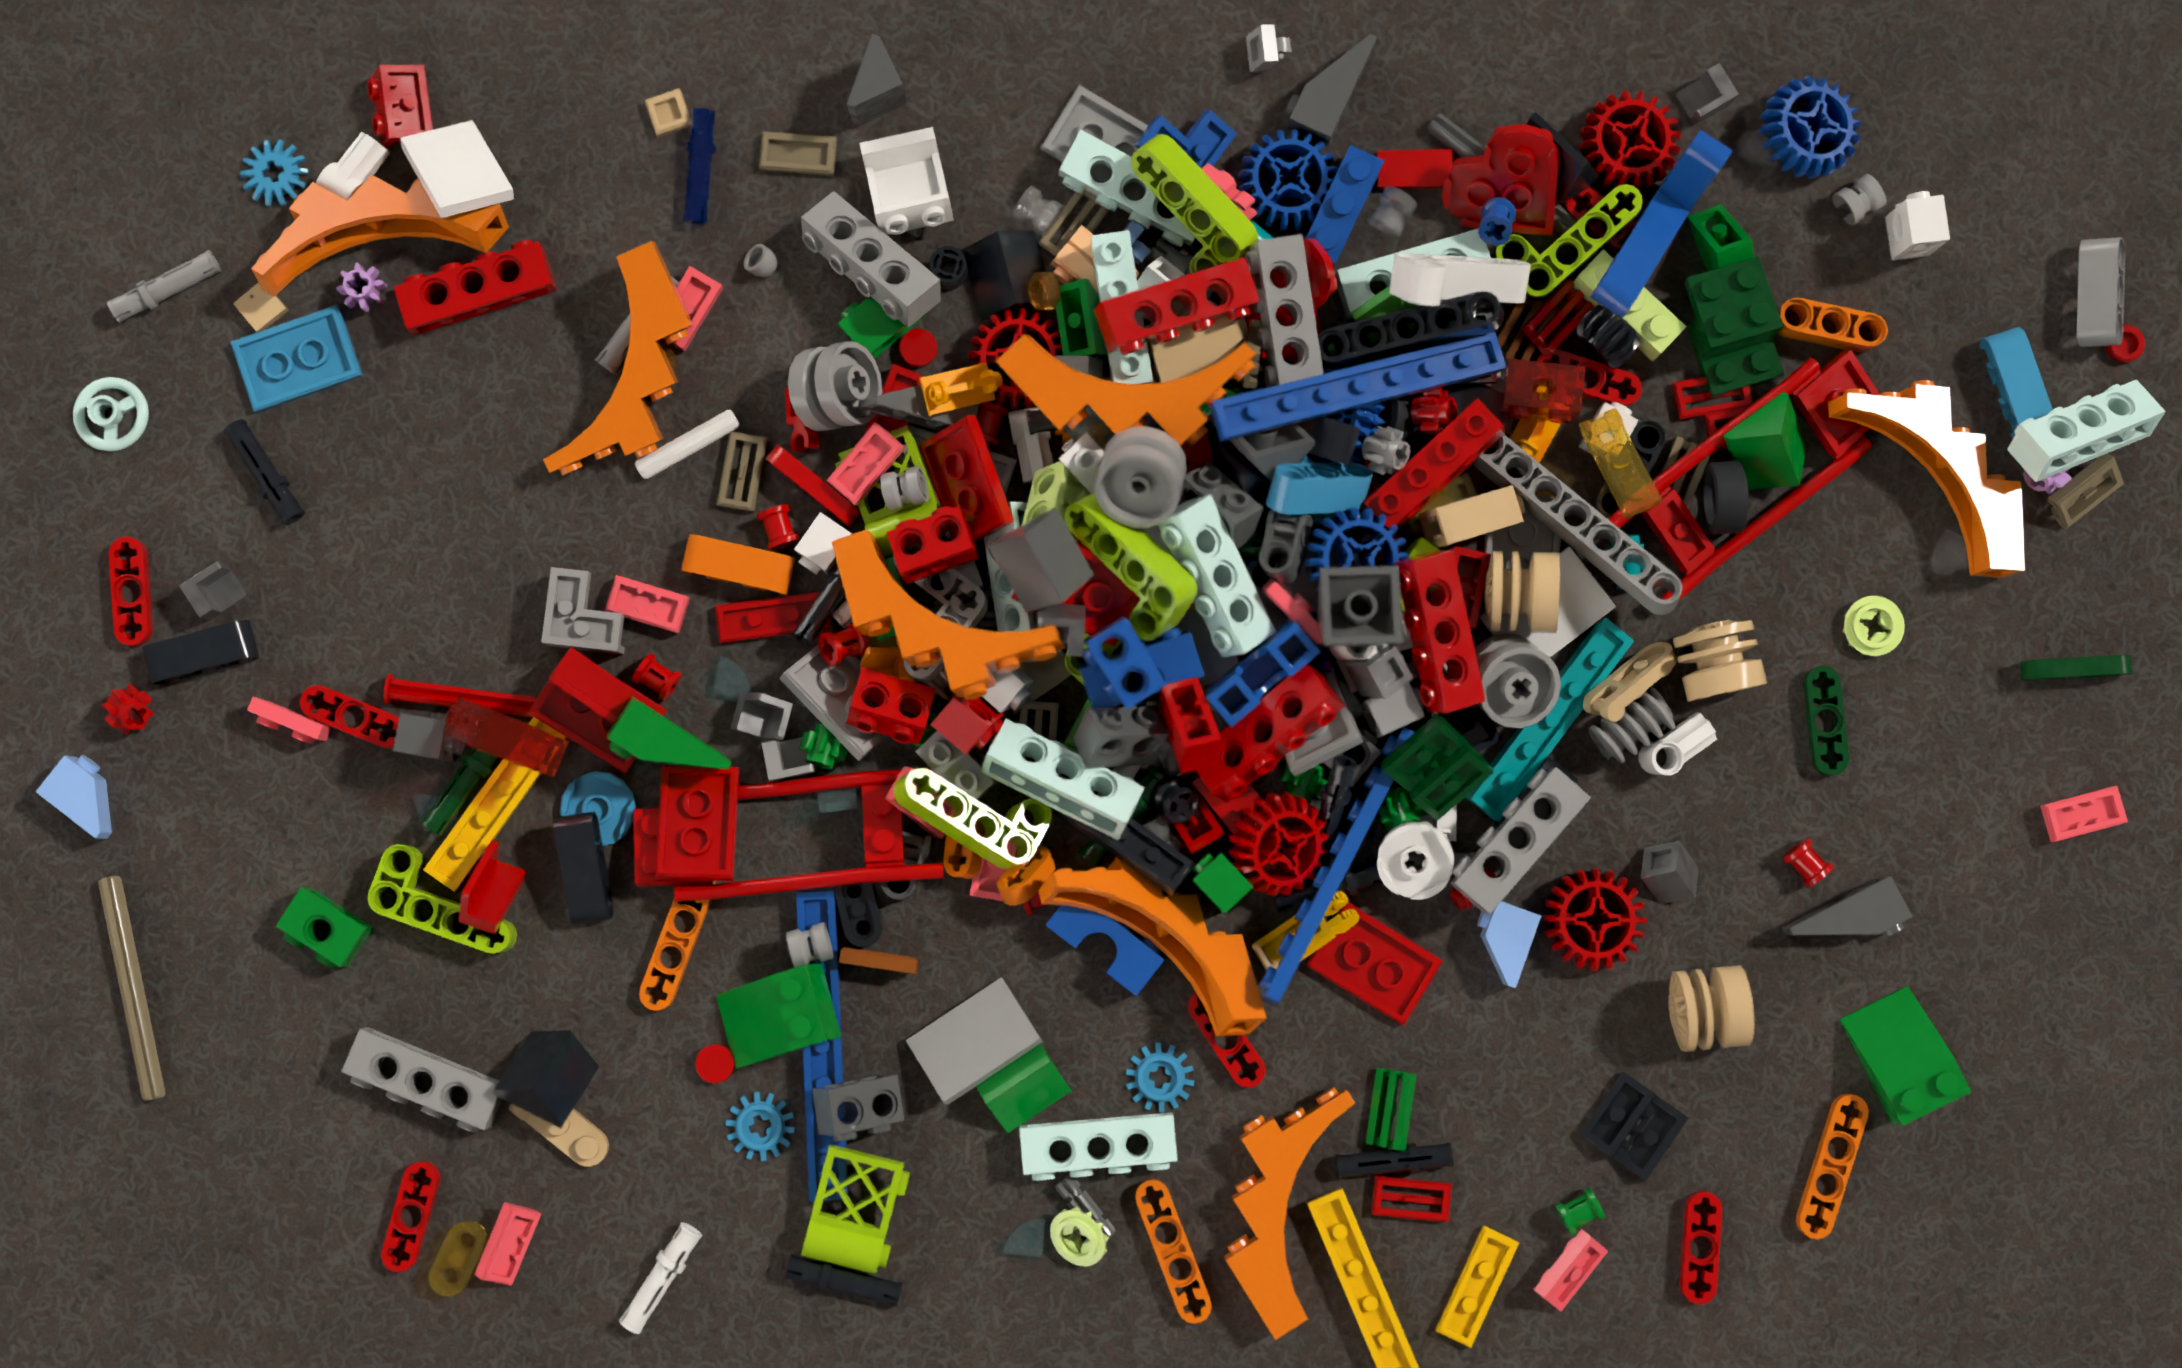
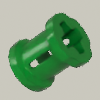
M1589 1187L1584 1189V1194L1564 1205L1562 1203L1555 1205L1571 1236L1577 1233V1228L1597 1218L1601 1221L1606 1218L1597 1198Z

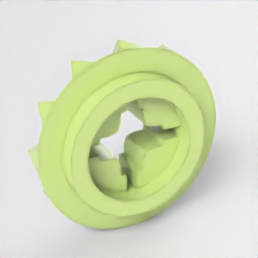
M1867 596L1854 602L1844 615L1845 621L1842 631L1846 634L1849 646L1854 647L1861 655L1880 656L1894 650L1903 638L1905 630L1903 615L1892 601L1884 597ZM1879 612L1877 617L1879 618L1878 625L1883 627L1888 633L1875 632L1867 640L1869 636L1868 628L1859 621L1872 620Z
M1078 1206L1071 1210L1063 1209L1053 1219L1050 1227L1051 1240L1058 1253L1070 1263L1078 1266H1091L1100 1261L1107 1252L1105 1245L1109 1237L1101 1231L1103 1223H1096L1092 1219V1211L1082 1213ZM1077 1229H1079L1081 1235L1087 1237L1084 1242H1082L1079 1235L1074 1234Z

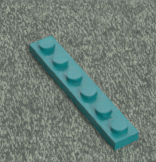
M1602 617L1598 620L1559 672L1561 680L1558 701L1551 712L1536 724L1516 729L1491 762L1490 766L1493 768L1494 773L1468 794L1466 798L1493 820L1499 822L1501 817H1503L1502 812L1518 797L1584 709V697L1608 677L1634 640L1608 618Z

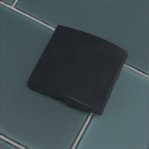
M1622 1072L1580 1135L1646 1181L1689 1117L1662 1100L1628 1074ZM1643 1114H1645V1116H1644V1118L1642 1119V1121L1640 1122V1124L1637 1125V1123H1638V1121L1640 1120V1118L1643 1116ZM1632 1130H1635L1628 1141H1626Z

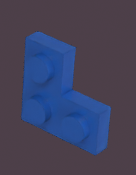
M1211 110L1203 111L1186 136L1163 116L1158 115L1154 117L1134 146L1139 149L1155 135H1167L1202 169L1207 163L1212 166L1215 165L1237 133Z

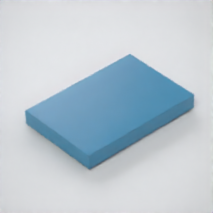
M338 305L230 342L255 413L363 376Z

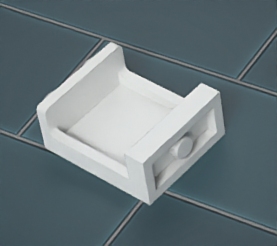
M933 127L859 143L874 206L875 218L881 231L886 235H898L905 231L927 226H938L945 222L954 221Z

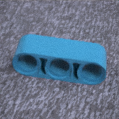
M2012 328L1980 340V349H1985L1989 361L1986 363L1991 381L1993 385L1997 384L2001 395L1998 401L2005 420L2009 419L2013 432L2023 421L2029 418L2038 419L2053 410L2029 340L2022 328ZM2015 433L2010 434L2011 438L2013 439L2015 437Z
M1339 462L1279 464L1274 472L1266 504L1276 512L1289 515L1335 513L1339 510L1348 512V509L1352 507H1357L1358 511L1363 509L1373 472L1368 470V467L1355 462H1350L1349 465Z

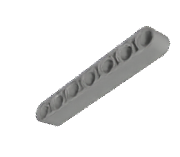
M1503 435L1493 444L1497 449L1495 453L1490 455L1482 454L1473 462V465L1500 488L1513 485L1514 491L1521 495L1525 509L1650 612L1657 615H1665L1675 609L1682 591L1680 579L1506 435ZM1518 467L1523 469L1526 475L1522 478H1512L1507 474V470ZM1540 491H1549L1554 495L1555 499L1551 502H1542L1535 495ZM1572 514L1578 515L1584 520V523L1580 526H1571L1567 524L1564 518ZM1601 538L1607 539L1613 544V548L1607 551L1600 550L1594 545V541ZM1630 562L1640 565L1643 572L1638 575H1630L1624 570L1623 566ZM1665 587L1670 590L1672 597L1666 600L1659 599L1654 595L1653 589Z

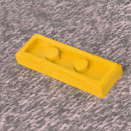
M1483 1225L1437 1324L1436 1332L1469 1348L1472 1347L1519 1245L1518 1241Z

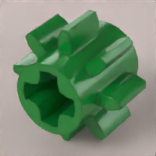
M816 724L814 731L804 732L799 747L800 750L806 751L805 761L807 763L824 769H833L834 762H845L848 752L842 743L823 724Z
M1287 765L1281 781L1288 783L1284 793H1289L1295 797L1299 796L1305 799L1308 804L1311 803L1314 796L1321 799V788L1324 784H1327V780L1322 778L1326 769L1317 765L1295 776Z
M1404 787L1395 788L1387 792L1383 800L1385 805L1380 806L1378 810L1382 824H1385L1387 831L1403 823L1421 822L1420 817L1428 815L1427 812L1411 800L1409 792Z

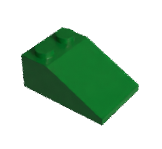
M633 696L630 697L618 715L619 719L615 724H612L606 733L607 738L611 740L610 749L627 760H630L634 755L640 760L728 769L732 764L726 756Z
M822 963L793 968L716 995L728 1043L734 1058L735 1069L842 1038Z
M1908 986L1839 1019L1891 1123L1904 1126L1971 1093L1954 1056Z

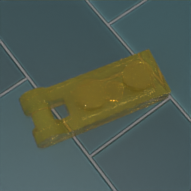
M1616 408L1604 412V417L1593 421L1590 418L1579 423V427L1624 518L1627 519L1659 505L1662 498L1624 427L1620 413ZM1610 431L1614 440L1603 444L1600 435Z

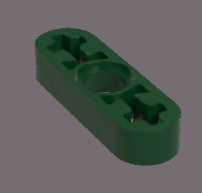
M2131 655L2039 659L2020 662L2022 681L2133 674Z
M1819 666L1809 670L1803 679L1810 754L1814 769L1822 775L1832 776L1842 773L1849 763L1841 680L1833 668ZM1819 673L1823 674L1824 679H1830L1831 686L1826 687L1824 691L1825 700L1833 698L1834 704L1826 703L1814 706V700L1822 699L1820 688L1813 687L1812 684L1813 680L1819 678ZM1822 710L1831 712L1835 717V726L1829 732L1821 731L1816 725V716ZM1837 735L1838 742H1830L1832 754L1839 755V762L1833 763V769H1829L1828 763L1821 762V756L1827 754V743L1818 744V737L1830 738Z

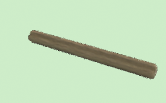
M109 876L100 879L98 885L141 1095L144 1101H150L164 1097L165 1088L122 879L120 876Z

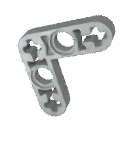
M918 542L910 544L906 549V554H916L921 549L922 544ZM893 554V561H894L895 566L897 567V564H896V561H895V557H894V554ZM954 568L945 571L950 574V583L948 587L941 591L934 590L931 586V579L934 575L914 582L943 604L936 616L953 623L974 629L988 610L989 602L987 596L977 585ZM958 589L968 598L975 596L974 600L978 605L974 610L968 607L963 611L965 608L964 603L954 595ZM939 657V661L927 670L920 668L916 672V665L911 666L904 660L905 670L910 676L920 682L933 680L945 666L943 658Z

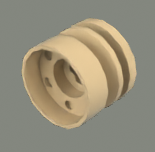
M1493 551L1492 560L1486 572L1485 610L1491 632H1500L1501 615H1509V632L1516 631L1520 615H1527L1531 633L1556 634L1560 593L1559 553L1533 552L1529 569H1521L1519 553L1512 551L1511 568L1503 569V551Z
M1752 620L1714 622L1692 628L1684 635L1673 638L1675 648L1692 646L1693 653L1677 657L1678 663H1696L1698 668L1697 671L1682 677L1687 702L1767 684L1762 659L1743 660L1742 652L1757 646V639L1741 642L1738 639L1739 634L1754 630Z
M1742 966L1712 968L1709 985L1700 969L1691 970L1689 976L1686 971L1672 972L1669 986V1015L1681 1051H1695L1697 1043L1700 1049H1710L1713 1043L1714 1031L1721 1047L1751 1045L1754 1035L1753 1001L1750 985Z

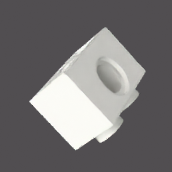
M1929 191L1909 194L1906 196V200L1896 204V208L1885 216L1892 260L1929 256L1950 240L1944 195L1930 196Z

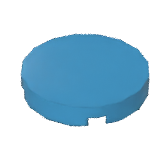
M594 771L576 778L568 785L561 797L559 812L560 816L595 812L599 821L603 846L615 844L628 834L634 823L633 809H637L634 794L624 780L612 773Z

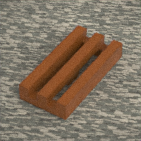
M844 947L840 952L839 963L916 974L919 960H917V957Z

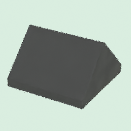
M872 34L847 102L852 124L861 126L907 104L903 84L880 36Z
M1209 413V421L1215 426L1212 413ZM1297 423L1228 440L1271 483L1276 466L1279 464L1299 463L1315 445V440Z
M1056 507L988 544L990 551L1025 612L1062 603L1094 575Z
M1398 566L1320 568L1317 617L1323 647L1395 645L1403 643Z

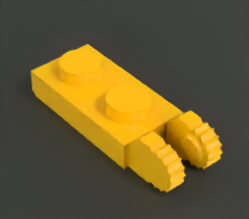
M1342 891L1335 893L1301 961L1333 940L1336 934L1345 933L1359 921L1360 917L1354 909L1345 910L1328 922L1326 921L1325 916L1334 915L1348 903V897ZM1295 916L1253 944L1252 948L1266 971L1270 966L1275 969L1278 966L1282 955L1277 953V950L1287 932L1294 935L1300 921L1294 919Z

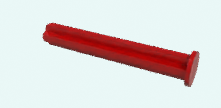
M390 673L387 675L384 685V703L390 704L392 700L533 718L532 715L528 714V711L536 700L535 697L400 680L395 679L394 674Z

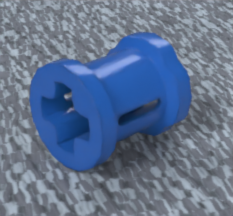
M1497 197L1485 203L1482 209V220L1478 228L1479 236L1485 243L1499 246L1509 241L1513 229L1512 224L1516 217L1515 207L1509 200Z

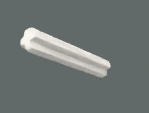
M726 410L663 445L658 450L638 459L635 462V466L641 477L648 479L729 434L730 431L738 429L739 422L731 410Z

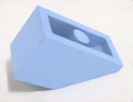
M64 755L37 789L36 793L94 838L108 839L112 834L106 779L97 773L100 770V766L84 755H81L79 758Z
M1501 901L1491 914H1484L1481 911L1478 926L1483 928L1480 936L1503 985L1516 988L1541 916Z

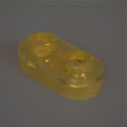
M467 1220L456 1224L449 1230L429 1273L430 1285L437 1294L446 1297L454 1296L468 1286L488 1241L487 1233L482 1225L475 1221ZM464 1233L473 1235L474 1244L472 1247L463 1245L462 1236ZM448 1268H452L457 1272L458 1277L455 1282L446 1280L445 1271Z

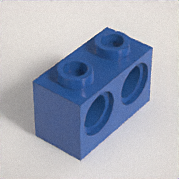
M1122 616L1084 640L1088 649L1082 653L1094 672L1102 669L1109 682L1104 684L1103 687L1114 705L1122 702L1124 707L1129 709L1167 685L1126 617ZM1110 637H1116L1122 643V651L1115 658H1106L1101 652L1102 643ZM1129 671H1138L1142 675V685L1136 691H1126L1122 687V678Z

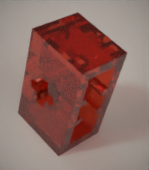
M1517 359L1508 360L1507 368L1505 369L1501 411L1509 412V416L1516 419H1531L1532 414L1548 416L1547 421L1553 423H1570V419L1578 418L1581 413L1586 367ZM1539 385L1546 386L1545 390L1549 393L1546 400H1540L1539 393L1535 392Z

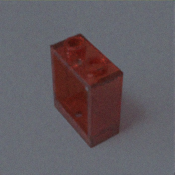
M460 697L456 705L449 709L445 719V734L473 748L553 778L569 742L541 728Z

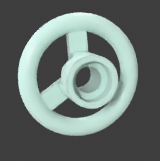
M106 377L91 382L80 392L73 408V421L80 437L91 447L102 451H118L131 446L141 437L148 423L149 411L144 395L133 383L122 378ZM108 388L119 389L129 395L121 401L106 395L92 398L99 391ZM86 407L90 420L104 427V439L95 436L87 427L85 421ZM112 407V415L105 419V411ZM136 407L137 417L133 428L125 436L118 439L117 424L122 420L123 414Z

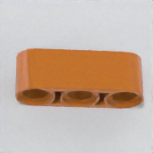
M1791 298L1777 309L1783 324V328L1778 334L1786 338L1866 353L1880 345L1888 334L1885 320L1881 316L1870 312L1804 298ZM1786 310L1794 311L1798 315V326L1790 325L1786 321ZM1823 318L1831 319L1835 323V334H1830L1823 329ZM1860 326H1866L1871 330L1873 334L1872 342L1865 341L1860 337Z
M689 534L681 572L690 575L696 573L704 575L708 579L725 583L731 581L743 584V587L765 591V589L778 592L779 595L787 596L796 559L780 553Z

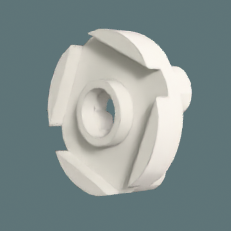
M1421 821L1403 823L1386 834L1379 845L1377 869L1382 882L1391 892L1404 897H1411V899L1422 900L1438 894L1447 885L1453 870L1454 853L1444 833L1433 827L1432 824ZM1415 851L1417 854L1423 853L1426 859L1422 861V869L1417 870L1414 866L1407 867L1405 865V862L1409 859V852Z

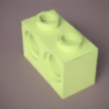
M1061 461L1037 470L1034 474L1022 525L1054 507L1058 509L1065 522L1064 514L1066 509L1071 504L1089 496L1090 493ZM1072 534L1074 540L1078 542L1079 539Z

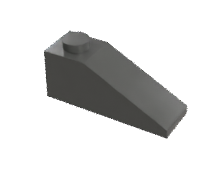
M1368 35L1308 82L1300 96L1293 94L1285 111V115L1290 116L1287 128L1296 129L1298 133L1303 135L1310 133L1312 139L1318 142L1322 141L1328 146L1374 48L1377 36Z
M921 385L874 396L858 402L859 409L942 431L965 416L976 415L977 417L979 404L929 415Z
M1881 876L1782 927L1785 935H1864L1882 933L1883 937H1888L1904 929L1905 927L1902 922L1913 916L1892 876Z

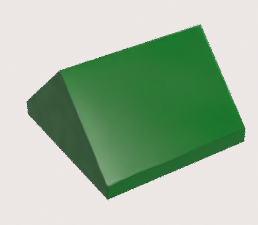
M1783 391L1723 435L1732 460L1738 461L1743 466L1748 490L1800 486L1807 446L1789 395Z
M1041 1043L976 1086L985 1104L1007 1133L1072 1091Z

